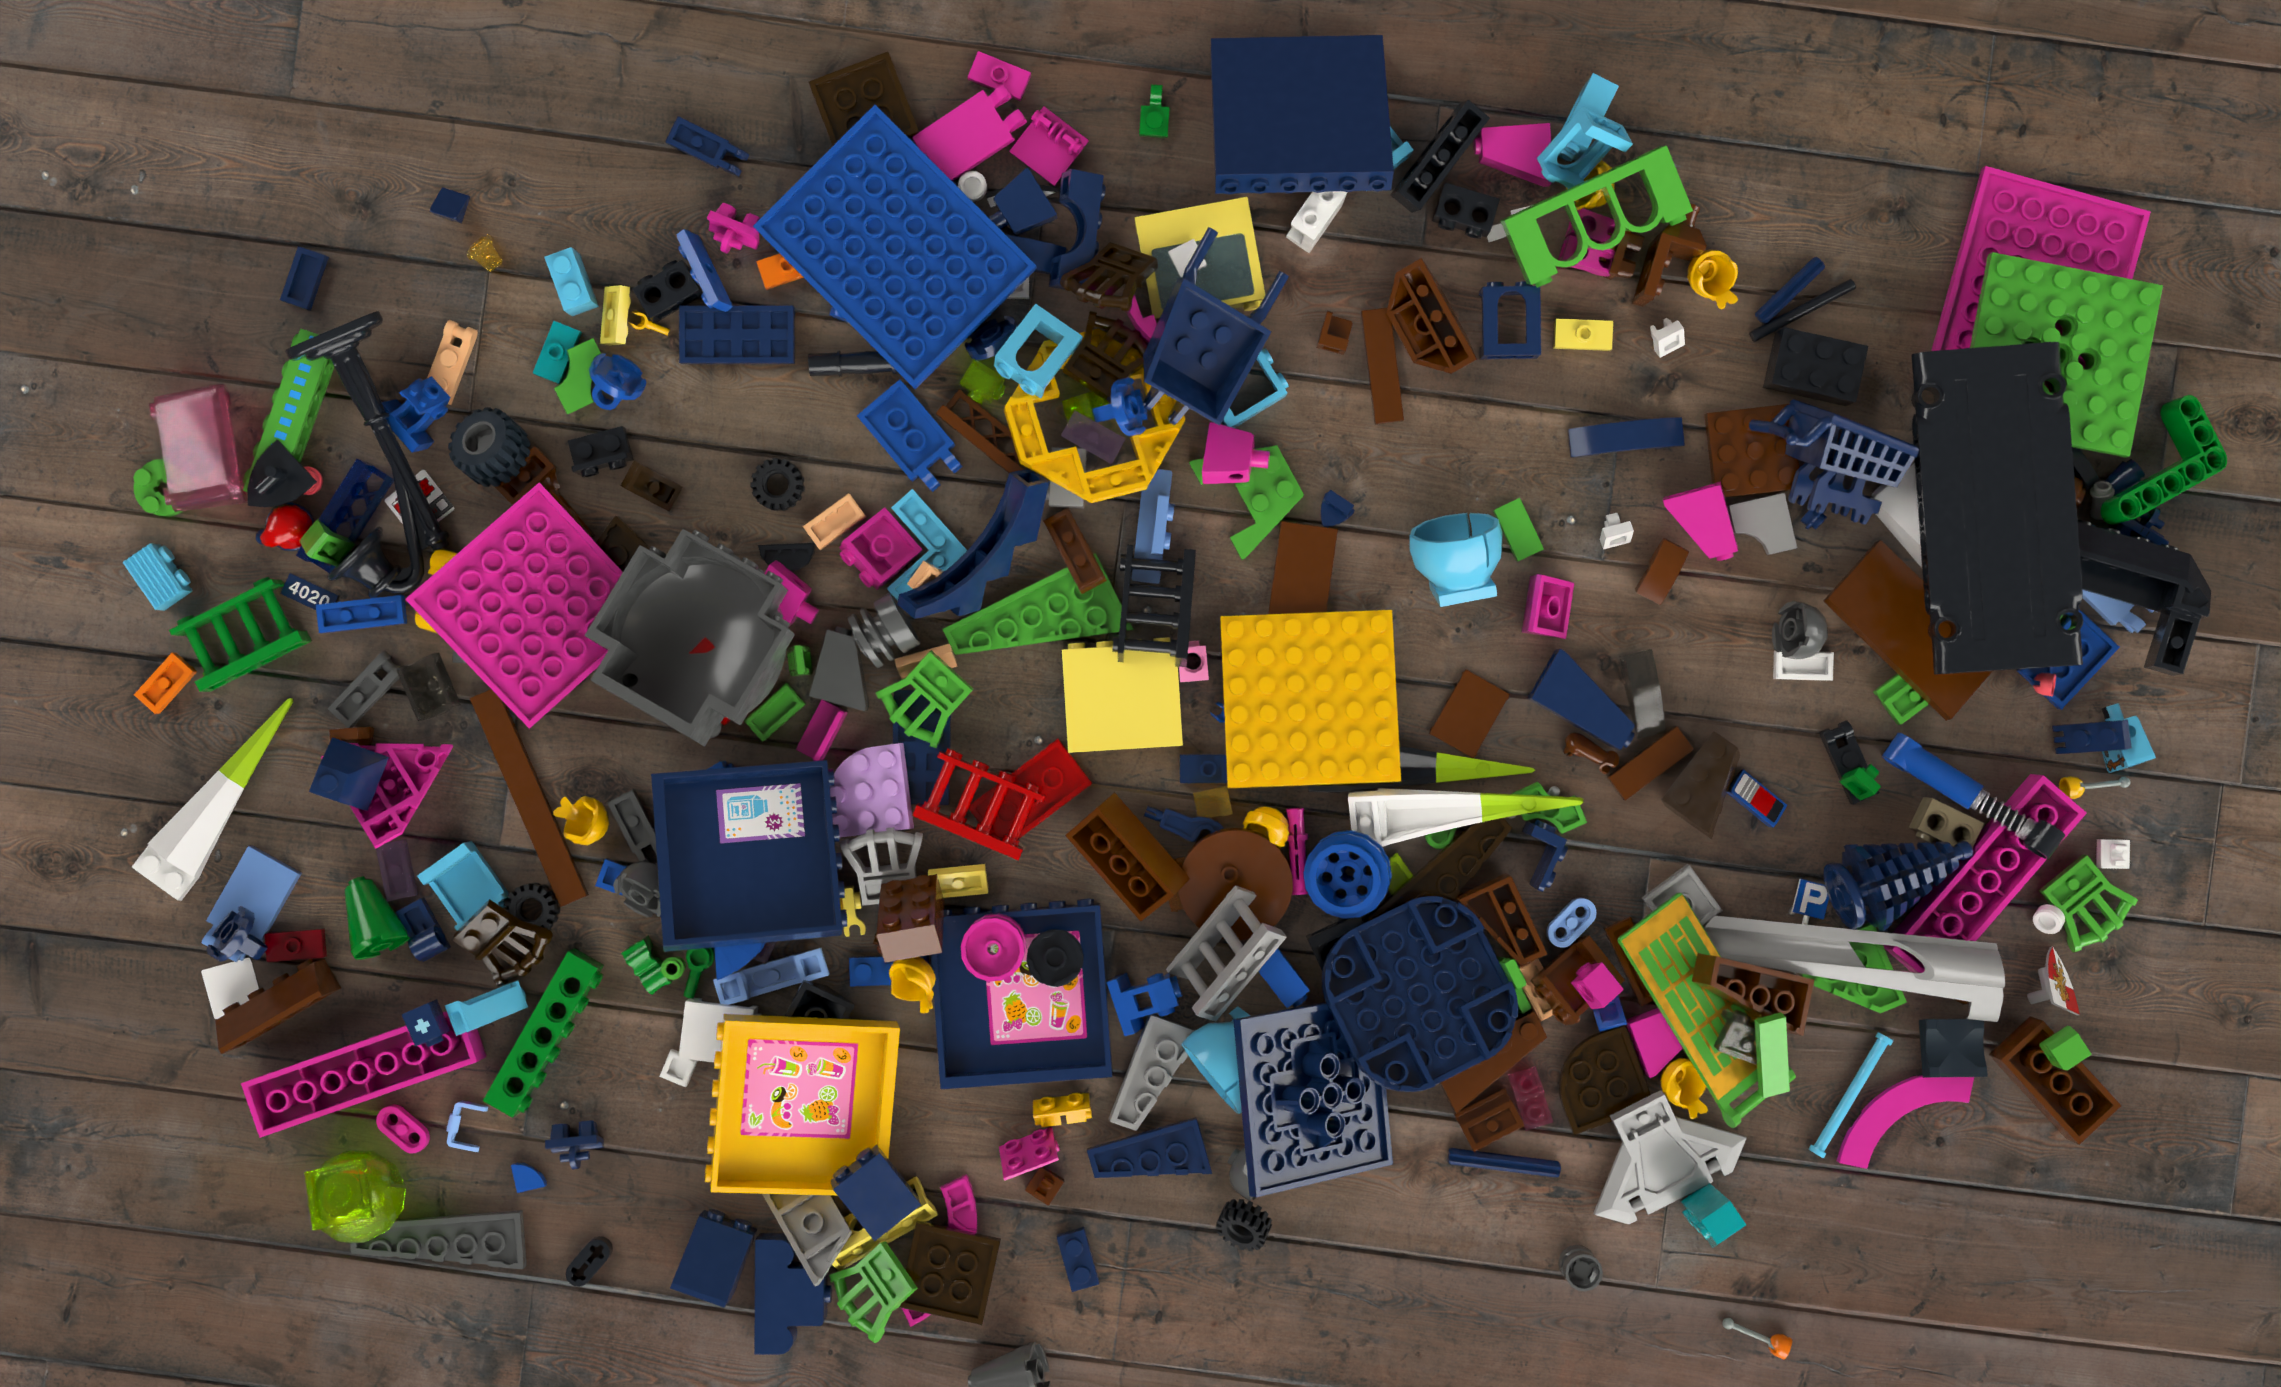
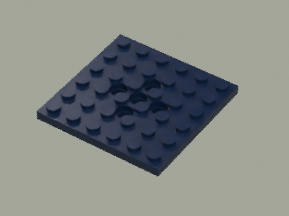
M1326 1002L1233 1019L1249 1196L1257 1198L1393 1165L1386 1088L1373 1082L1358 1067Z

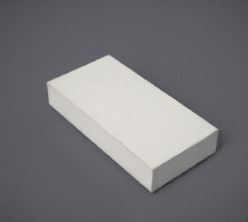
M1774 651L1773 679L1833 681L1834 652H1818L1809 658L1790 659L1782 657V652Z

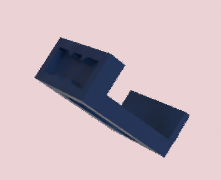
M1526 281L1516 282L1515 286H1504V282L1486 283V287H1482L1479 291V296H1482V346L1480 347V360L1537 359L1541 355L1540 287L1529 285ZM1501 295H1521L1526 305V343L1498 344V300Z

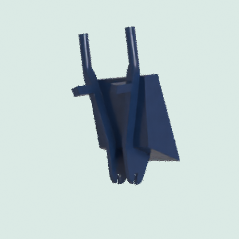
M1210 227L1207 228L1188 262L1183 277H1178L1143 355L1144 382L1152 386L1144 399L1143 406L1146 410H1151L1164 394L1175 399L1176 403L1168 417L1169 423L1172 425L1177 424L1189 408L1217 425L1221 424L1272 332L1260 324L1267 317L1289 278L1288 275L1279 271L1260 306L1248 317L1195 285L1198 268L1218 234L1216 230Z

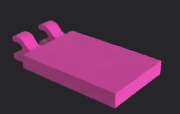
M1001 85L990 96L984 90L980 91L912 138L918 148L953 182L1015 141L1011 132L1026 124L1027 120L1019 109L1012 112L1004 121L1002 120L996 108L1012 99V96L1007 88Z

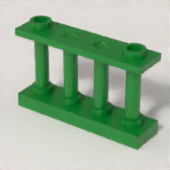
M270 577L260 579L253 583L254 588L196 617L193 615L184 617L177 621L178 626L169 630L171 635L187 636L204 670L202 673L203 677L194 681L199 692H211L312 641L307 631L291 628L273 592L284 586L282 580L270 579ZM262 596L280 631V639L272 643L265 640L248 603ZM236 609L255 644L253 647L254 652L246 656L244 653H240L222 617ZM212 622L230 658L228 659L229 664L222 668H219V666L215 667L197 631L198 628Z

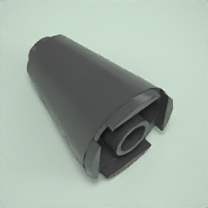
M1030 1342L972 1369L971 1375L968 1376V1387H1050V1381L1045 1382L1044 1372H1049V1366L1042 1346L1036 1344V1342Z

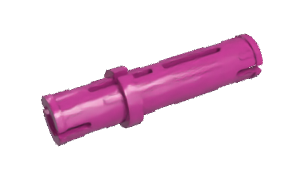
M1304 808L1286 809L1289 825V838L1287 841L1289 846V865L1293 881L1292 895L1308 894L1303 873L1306 864L1305 840H1308V833H1305ZM1295 824H1296V826H1297V844H1298V848H1297V846H1296V827H1295ZM1297 855H1298V863H1299V877H1298Z

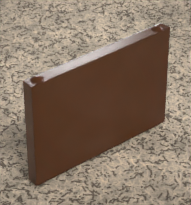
M1465 669L1435 724L1430 728L1429 734L1474 758L1502 707L1509 699L1510 694Z

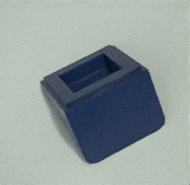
M442 187L429 212L462 224L470 196Z

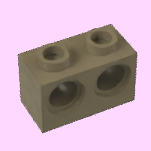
M1923 797L1908 828L1917 832L1915 835L1917 838L1931 844L1935 840L1937 842H1949L1954 847L1960 842L1967 841L1973 848L1984 823L1936 799ZM1934 814L1937 823L1933 829H1930L1927 821ZM1957 827H1960L1962 837L1956 842L1953 833Z

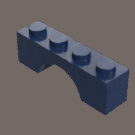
M1075 169L1062 173L1059 202L1072 213L1077 226V235L1074 245L1067 253L1052 258L1049 287L1064 289L1060 285L1061 277L1065 273L1088 263L1098 254L1099 242L1096 241L1097 230L1102 223L1100 204L1104 199L1106 191L1105 184H1103L1104 175ZM1088 278L1080 281L1079 283L1082 285Z

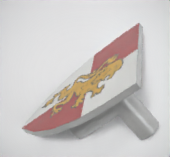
M2051 946L2046 956L2045 967L2038 969L2042 990L2028 993V1000L2030 1004L2050 1000L2051 1004L2075 1015H2080L2068 973L2054 947Z

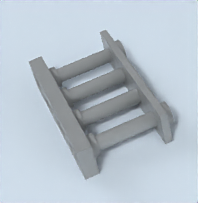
M1236 885L1166 969L1169 974L1189 979L1200 996L1199 1000L1192 1007L1193 1011L1197 1016L1215 1022L1287 938L1281 929L1265 923L1261 924L1248 907L1255 899L1256 894ZM1240 916L1253 932V935L1244 946L1231 929V926ZM1222 937H1224L1235 953L1234 958L1227 966L1223 964L1213 949ZM1205 958L1218 975L1209 988L1196 971V968Z

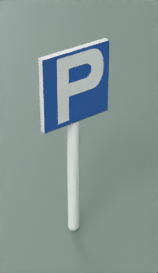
M1799 879L1791 912L1804 915L1802 924L1808 925L1810 916L1824 920L1829 900L1825 885Z

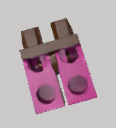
M1583 208L1577 210L1585 231L1592 241L1599 244L1607 241L1612 236L1615 228L1614 219ZM1569 222L1565 235L1567 238L1563 241L1558 258L1559 261L1571 257L1577 248V237L1571 222ZM1625 231V235L1620 243L1613 248L1606 250L1588 248L1583 259L1570 267L1603 276L1610 280L1616 276L1630 278L1634 274L1636 262L1623 258L1625 250L1638 253L1645 237L1639 233Z

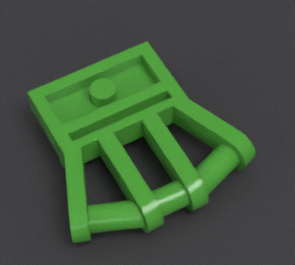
M931 650L906 678L878 690L875 694L878 699H882L890 715L889 719L905 729L904 733L908 737L913 736L930 743L931 747L937 749L949 716L974 688ZM911 684L916 690L898 708L891 693ZM922 694L931 703L913 722L904 713ZM935 708L942 712L935 732L919 727Z
M2083 854L2039 890L2050 905L2056 906L2063 912L2067 943L2073 953L2082 950L2083 946L2096 942L2103 943L2108 939L2107 935L2114 929L2119 930L2123 926L2122 922L2131 906L2135 907L2138 899L2110 884L2092 860ZM2105 890L2121 900L2115 911L2099 894L2101 891ZM2090 900L2093 901L2105 916L2106 921L2100 926L2084 907ZM2077 913L2090 929L2089 933L2078 935L2073 914Z
M887 1242L879 1243L856 1266L829 1275L830 1281L834 1282L838 1297L837 1305L841 1310H845L849 1316L848 1321L851 1326H856L868 1335V1339L874 1343H877L882 1338L885 1332L884 1327L892 1311L900 1307L901 1303L918 1289ZM860 1273L863 1279L848 1292L845 1278ZM869 1287L874 1295L858 1309L854 1304L855 1299ZM880 1303L882 1308L873 1324L865 1318Z

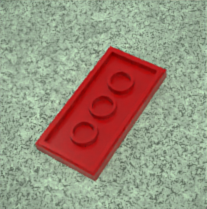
M1059 738L1011 773V775L1016 777L1014 782L1023 786L1026 785V782L1035 784L1043 788L1041 793L1046 795L1044 802L1037 799L1034 800L1018 839L1092 784ZM997 785L970 804L968 808L980 824ZM1008 788L991 828L993 829V835L1003 838L1004 834H1008L1024 797L1023 793Z

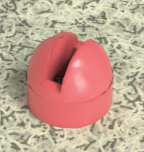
M2038 674L2034 680L2040 681V685H2033L2034 690L2038 694L2052 697L2056 684V674Z

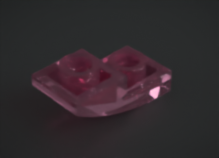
M1536 1066L1508 1075L1520 1117L1525 1125V1131L1553 1123Z

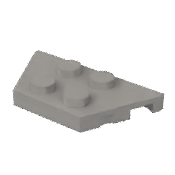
M762 1194L813 1285L818 1286L852 1234L849 1225L832 1196Z

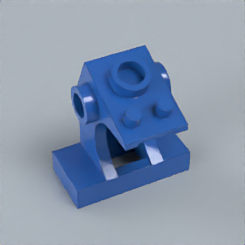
M432 376L425 380L419 378L411 383L408 388L400 391L401 396L407 399L403 405L397 399L382 402L385 412L390 414L386 419L392 431L412 453L428 449L434 443V440L425 430L434 420L441 418L448 411L446 406L451 397Z
M1124 973L1106 982L1124 1036L1135 1034L1144 1027L1143 1016L1158 1013L1159 1017L1175 1012L1174 1007L1179 1005L1178 998L1183 996L1176 976L1171 977L1169 973L1166 975L1158 973L1147 977L1148 983L1131 986L1128 974ZM1148 991L1152 1006L1139 1008L1135 995Z

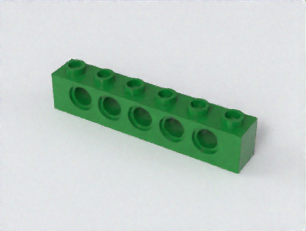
M575 948L567 952L484 1097L483 1101L512 1118L520 1112H526L533 1100L530 1094L534 1087L539 1088L547 1076V1073L544 1072L549 1062L552 1064L561 1051L558 1045L562 1038L567 1039L575 1027V1023L572 1022L577 1013L581 1014L589 1002L586 996L590 989H596L604 975L600 973L604 966L602 963ZM571 977L578 979L580 982L579 991H573L570 988L569 980ZM556 1002H560L566 1007L565 1016H560L556 1013ZM542 1027H546L551 1031L552 1038L550 1041L542 1038ZM528 1052H532L537 1056V1065H531L527 1061ZM514 1077H518L523 1081L524 1086L522 1090L514 1087Z

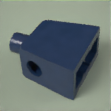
M1029 168L1024 169L993 198L999 211L988 217L1000 230L1009 226L1015 236L1058 219L1057 213Z

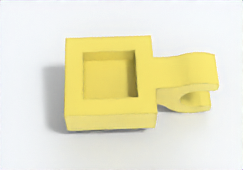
M854 886L844 887L845 898H842L843 909H846L847 927H844V934L846 937H849L850 926L856 924L860 927L861 935H864L866 926L857 917L856 909H861L860 892H855Z

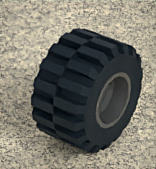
M485 407L483 411L477 409L473 411L472 415L467 414L463 417L464 421L462 423L458 422L455 426L457 428L456 431L451 433L450 439H452V442L448 443V449L451 451L449 456L453 464L474 482L484 487H489L490 485L494 487L500 486L501 482L506 484L511 481L510 478L513 475L516 477L520 473L518 470L526 465L525 458L529 457L530 454L528 449L530 440L527 438V433L505 412L503 413L497 408L493 410L491 407Z

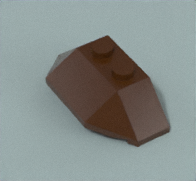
M1420 258L1396 272L1386 313L1413 363L1452 374L1477 360L1462 325L1424 260Z

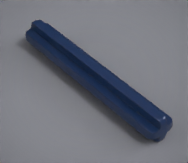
M1450 1148L1448 1152V1162L1451 1165L1555 1178L1559 1177L1561 1172V1164L1554 1160L1481 1151L1473 1152V1150Z

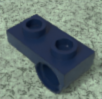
M420 898L396 911L401 923L407 930V934L410 937L408 945L417 960L427 961L451 948L425 898Z

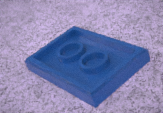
M2080 609L2079 612L2084 620L2083 626L2080 629L2083 665L2016 670L2032 686L2040 685V681L2034 680L2038 674H2056L2053 696L2044 697L2057 709L2061 710L2120 648ZM2069 616L2060 623L2066 630L2071 626Z

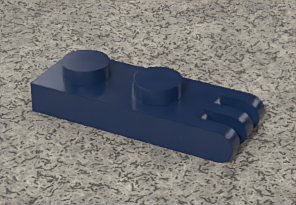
M2128 719L2052 726L2053 732L2063 731L2064 736L2053 737L2054 743L2065 742V747L2055 748L2056 754L2126 750L2132 748Z

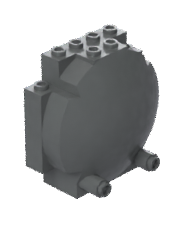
M682 529L668 554L654 546H651L648 550L639 545L584 636L608 650L591 678L592 682L705 747L710 738H714L720 733L722 728L721 721L724 717L741 726L747 714L757 707L769 694L781 673L786 649L795 634L788 628L790 623L782 619L783 614L779 607L788 592L781 584L783 582L781 577L770 571L765 575V572L759 569L756 563L745 557L741 560L733 554L734 552L720 543L717 547L709 544V538L695 529L692 533ZM704 637L715 646L713 650L707 653L689 654Z

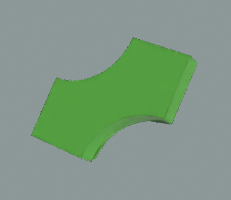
M594 338L566 350L569 359V370L563 382L556 386L554 391L567 415L593 403L591 396L592 379L589 368L593 359L601 354Z
M1539 782L1512 793L1516 795L1551 796L1546 793ZM1580 805L1521 814L1524 821L1536 818L1550 821L1561 834L1587 823Z

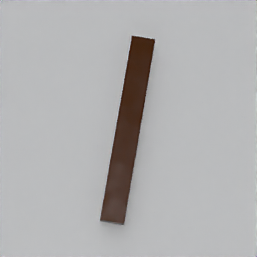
M491 689L471 697L470 701L560 907L588 896L589 894L506 704Z

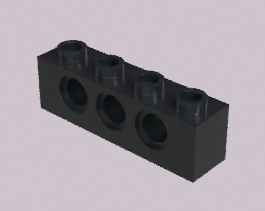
M1470 100L1460 103L1390 195L1411 213L1421 210L1490 117Z

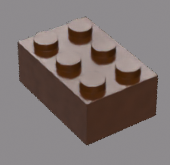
M937 874L929 876L920 875L912 879L892 880L881 884L876 935L884 962L942 953L945 902Z

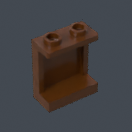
M1590 935L1577 938L1530 980L1535 986L1534 990L1538 997L1543 1001H1547L1553 1009L1554 1017L1565 1025L1577 1024L1580 1021L1579 1016L1590 1007L1571 984L1578 976L1576 974L1577 970L1586 963H1603L1619 984L1625 981Z

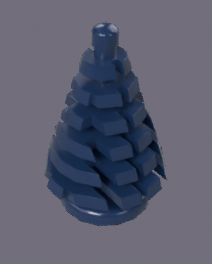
M1963 841L1952 847L1949 842H1936L1935 846L1929 842H1918V849H1915L1913 843H1900L1899 845L1888 843L1881 846L1876 844H1864L1863 846H1858V844L1845 845V852H1842V864L1832 862L1824 867L1823 877L1829 899L1836 913L1848 928L1853 930L1860 928L1865 923V920H1867L1874 928L1878 927L1879 931L1883 932L1892 925L1893 919L1897 920L1907 911V908L1910 909L1920 900V897H1924L1932 890L1931 882L1933 885L1938 886L1946 878L1947 874H1952L1958 869L1959 860L1972 857L1973 848L1971 844ZM1851 865L1854 873H1850L1845 867ZM1867 905H1868V908H1869V910H1870V912H1871V913H1868V914H1866V909H1865V906H1867Z

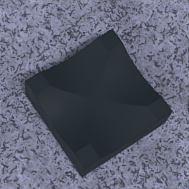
M1972 1019L1919 1020L1923 1078L1988 1077L1983 1045L1984 1021Z

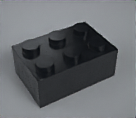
M1784 327L1775 332L1763 388L1848 406L1857 401L1869 346Z

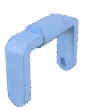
M459 1101L454 1105L453 1113H450L446 1130L449 1132L447 1144L450 1147L478 1152L480 1147L477 1145L455 1141L461 1120V1108L488 1111V1106L468 1101Z

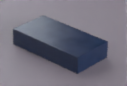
M298 246L280 300L311 311L329 257Z

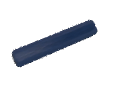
M1818 257L1811 259L1755 313L1756 318L1762 324L1768 323L1825 269V264Z

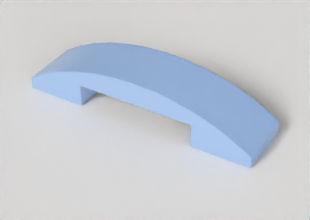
M820 947L743 969L720 980L716 978L713 982L720 1004L730 1005L754 996L802 983L803 980L812 981L829 976L830 974L822 948Z

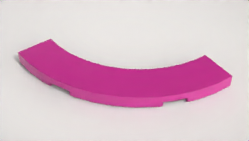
M1922 1075L1913 1076L1887 1088L1862 1109L1860 1116L1856 1119L1853 1126L1848 1129L1841 1144L1837 1162L1867 1169L1874 1148L1891 1125L1905 1114L1924 1105L1946 1101L1969 1103L1974 1077L1923 1078Z
M966 1174L942 1185L941 1191L947 1207L948 1227L977 1233L976 1201L973 1188ZM902 1308L910 1327L931 1315Z

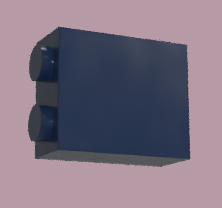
M878 1145L861 1151L856 1157L857 1160L848 1167L843 1166L834 1173L833 1179L830 1180L835 1193L874 1241L921 1206L917 1194Z

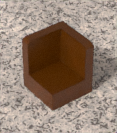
M1327 311L1316 348L1344 355L1353 323L1352 321L1332 316L1333 312Z

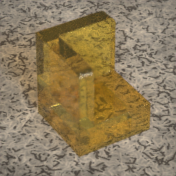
M1226 785L1193 792L1198 816L1211 818L1233 814Z

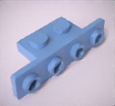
M1158 469L1147 489L1141 492L1134 558L1162 560L1163 550H1169L1171 533L1166 532L1167 521H1173L1174 504H1169L1172 471ZM1132 570V581L1153 584L1160 582L1161 571Z

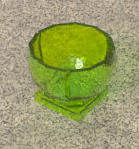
M349 1150L325 1161L319 1169L304 1172L308 1194L307 1207L311 1216L312 1230H322L331 1238L341 1243H364L390 1230L403 1211L406 1188L391 1186L405 1185L396 1165L375 1151Z

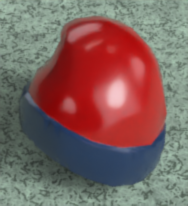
M293 502L274 506L266 518L265 529L259 530L256 533V541L260 545L267 547L277 546L284 551L301 550L303 547L300 539L315 522L313 515L304 506Z

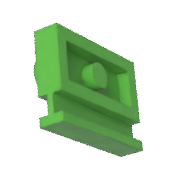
M1899 674L1894 675L1873 691L1897 725L1903 724L1928 705Z

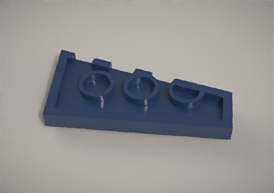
M1196 1117L1087 1148L1095 1178L1132 1177L1134 1175L1159 1176L1163 1174L1188 1175L1192 1173L1212 1174Z

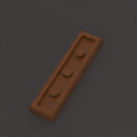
M1387 308L1361 311L1375 425L1404 421L1392 322L1386 313Z

